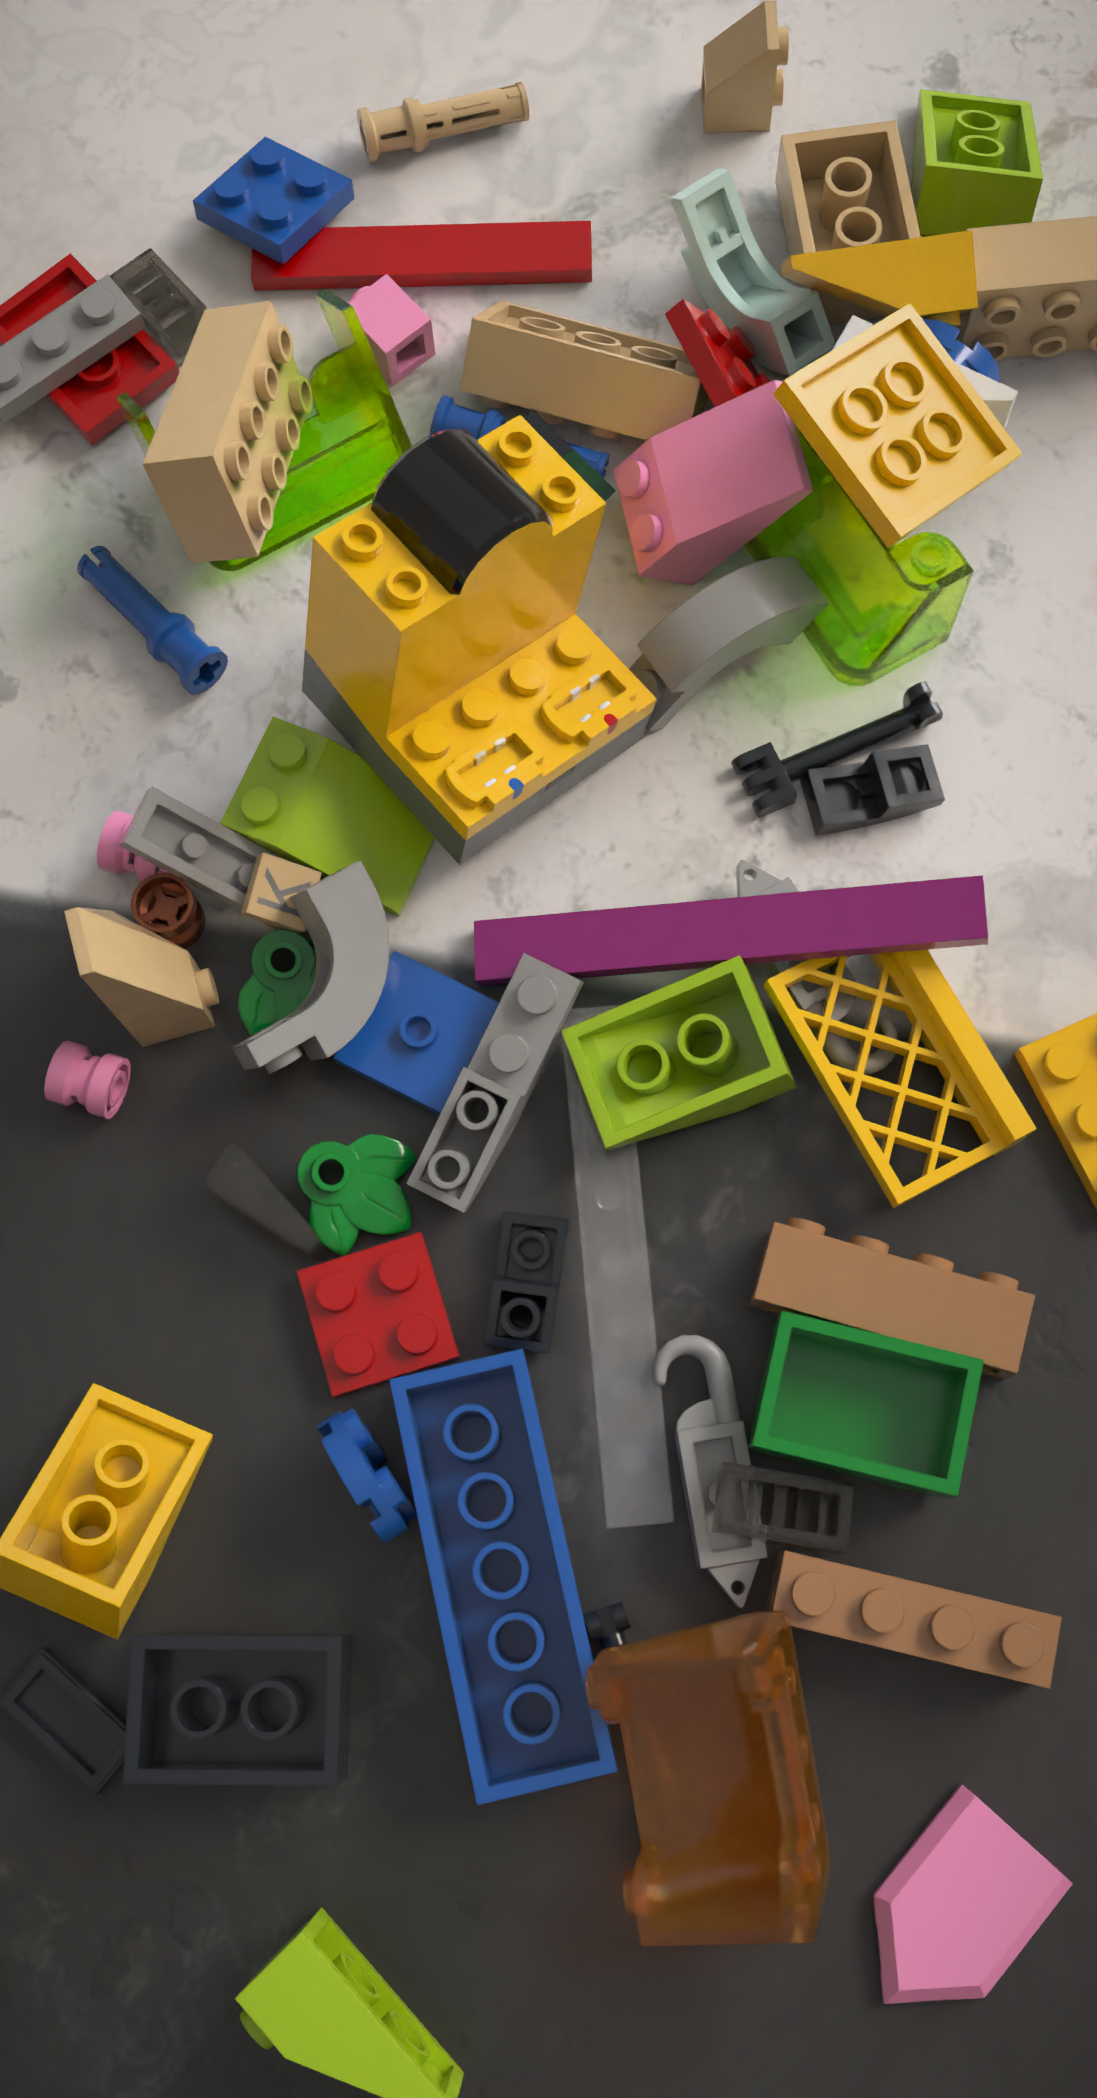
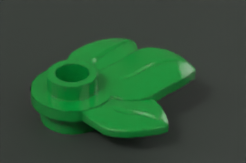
M285 929L271 931L260 938L253 949L251 964L254 974L241 989L238 999V1010L241 1020L251 1036L293 1012L304 1001L312 987L316 973L315 948H312L302 935L294 931ZM279 949L291 951L295 957V966L288 972L276 971L271 965L272 954Z
M375 1134L365 1135L348 1146L336 1141H323L307 1149L298 1162L296 1177L302 1193L311 1200L309 1225L317 1240L331 1251L344 1256L352 1248L357 1239L359 1229L379 1235L396 1234L408 1230L411 1227L409 1202L402 1188L395 1180L403 1175L416 1159L414 1153L398 1140ZM332 1161L340 1167L341 1178L337 1184L328 1185L321 1181L318 1170L322 1162Z

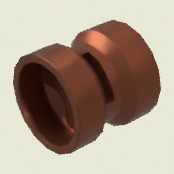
M161 872L148 876L134 890L130 905L133 917L140 926L183 949L190 947L198 941L205 927L204 910L184 879L171 873ZM179 911H181L180 917L177 920L176 918L179 915Z

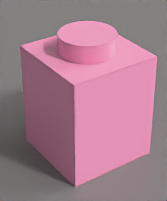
M385 274L371 286L360 288L353 294L349 302L342 307L349 343L391 387L436 354L431 319L388 274Z

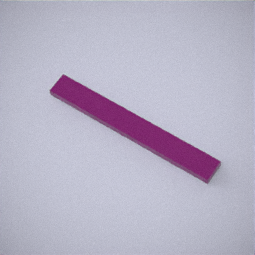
M983 875L474 921L475 982L480 987L509 984L523 953L579 979L710 968L739 955L747 965L988 945Z

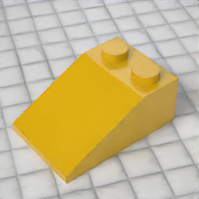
M93 1383L0 1538V1588L117 1640L152 1575L209 1449L213 1434Z

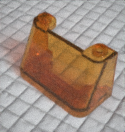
M784 1609L756 1611L605 1648L600 1651L593 1664L589 1665L587 1669L586 1693L591 1709L600 1710L605 1723L620 1724L642 1846L634 1870H628L625 1874L623 1894L628 1916L636 1917L641 1946L814 1942L829 1884L830 1855L793 1633L787 1612Z

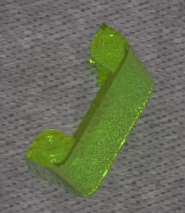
M796 426L813 492L744 546L755 562L775 557H795L829 601V604L802 632L830 673L838 681L849 686H863L876 681L948 640L974 570L957 546L949 538L938 533L923 532L911 536L888 549Z

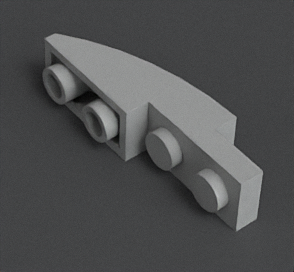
M523 953L468 1068L463 1067L409 1177L407 1182L409 1186L463 1213L467 1212L506 1145L559 1042L556 1039L584 982Z

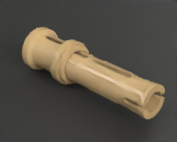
M516 82L510 86L469 93L422 105L419 99L414 100L410 97L403 99L402 106L374 112H369L366 107L357 109V122L365 157L371 163L378 160L379 154L411 148L414 153L421 152L425 147H428L429 140L474 132L521 120L528 121L530 112L524 84Z

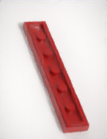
M591 221L323 227L284 264L252 248L251 281L254 291L362 288L371 286L385 274H388L399 287L592 282Z

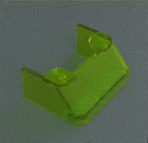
M326 289L315 295L339 350L318 361L310 372L308 381L312 389L313 405L317 414L304 421L300 433V445L293 453L287 471V483L285 488L280 491L273 512V525L270 530H267L259 556L209 562L220 570L236 571L250 565L397 487L408 478L413 469V447L356 311L351 304ZM125 392L115 398L146 456L155 430L147 414Z

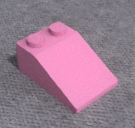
M773 380L650 437L613 470L639 576L694 585L813 492L796 425L773 395L782 381Z

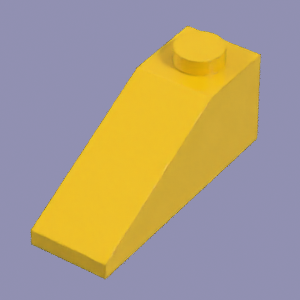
M972 230L790 255L781 264L782 277L886 316L911 303L922 319L937 320L956 327L960 325V315L978 308Z

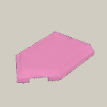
M961 1783L873 1893L881 1967L882 2002L884 2004L985 1998L1073 1885L1066 1876Z

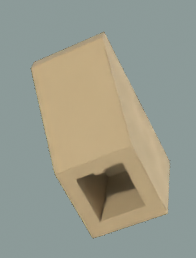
M776 0L762 2L704 45L701 76L703 133L770 131L773 106H782L783 69H777V66L787 65L789 52L788 27H778Z

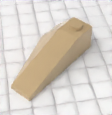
M76 907L64 911L80 977L142 1047L215 1027L210 1006L219 1004V996L214 978L209 968L200 970L187 950L111 910Z

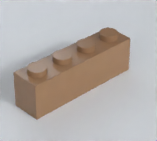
M789 1217L787 1218L786 1225L777 1222L773 1223L767 1237L749 1307L779 1315L781 1311H786L984 1359L982 1373L1000 1379H1006L1018 1373L1035 1295L1017 1290L1019 1284L1017 1280L993 1272H979L978 1279L952 1272L954 1263L929 1254L917 1253L913 1261L888 1254L890 1247L888 1244L865 1236L853 1235L849 1243L824 1236L826 1230L824 1226L801 1218Z
M786 1550L777 1551L764 1619L1048 1689L1051 1687L1062 1621L1060 1616Z

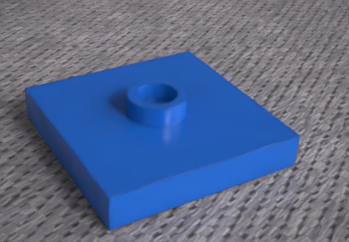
M393 951L389 958L386 981L374 1011L361 1030L342 1049L336 1052L333 1059L336 1064L440 1116L463 1067L468 1068L499 1002L409 957Z

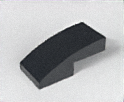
M928 744L873 751L862 763L809 769L800 779L816 836L898 819L939 806L945 801Z

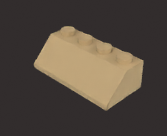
M504 300L499 301L472 318L460 391L475 394L476 402L483 406L494 409H509L510 404L533 409L546 423L563 424L565 419L587 424L586 431L594 436L606 439H619L620 435L624 434L643 439L642 444L650 437L702 414L708 394L682 347Z

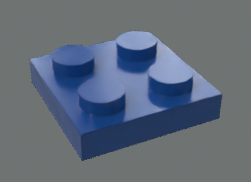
M265 136L193 200L197 220L284 264L355 198L352 179Z

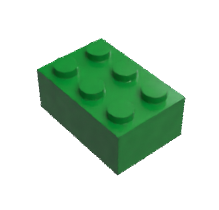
M781 1311L775 1319L748 1440V1451L941 1499L958 1497L984 1359Z

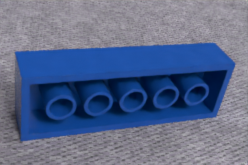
M523 1349L389 1379L477 1805L617 1772V1762Z

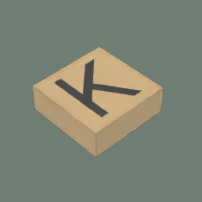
M264 852L258 854L240 915L285 930L294 931L298 934L304 933L306 926L290 897L320 881L322 872Z

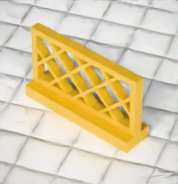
M928 950L869 954L880 971L875 988L842 978L846 959L850 956L808 959L767 979L763 987L893 1209L989 1157L1008 1150L1037 1129ZM835 964L833 975L822 972V970ZM802 980L829 988L822 1016L798 1009L786 988ZM886 985L889 986L893 994L885 992ZM838 991L872 1002L865 1029L831 1019ZM881 1005L903 1011L912 1024L908 1043L874 1033ZM809 1026L818 1029L816 1038L810 1030ZM827 1032L861 1042L854 1071L830 1064L823 1052ZM920 1039L925 1048L918 1047ZM871 1046L904 1056L897 1085L864 1075ZM914 1060L937 1066L945 1079L941 1099L908 1088ZM841 1081L850 1084L848 1092L846 1091ZM860 1087L894 1098L887 1127L863 1120L855 1106ZM953 1094L959 1104L951 1102ZM904 1101L937 1111L930 1141L897 1131ZM948 1115L969 1121L983 1142V1145L968 1153L941 1145ZM874 1137L883 1139L881 1149ZM894 1143L927 1153L922 1177L904 1187L889 1164ZM938 1157L951 1161L935 1170Z

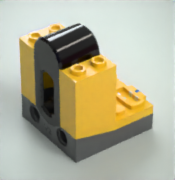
M521 415L511 419L478 440L465 429L441 430L423 438L405 451L388 469L378 484L371 503L315 535L312 543L302 692L459 865L642 740L657 698L576 615L606 502Z

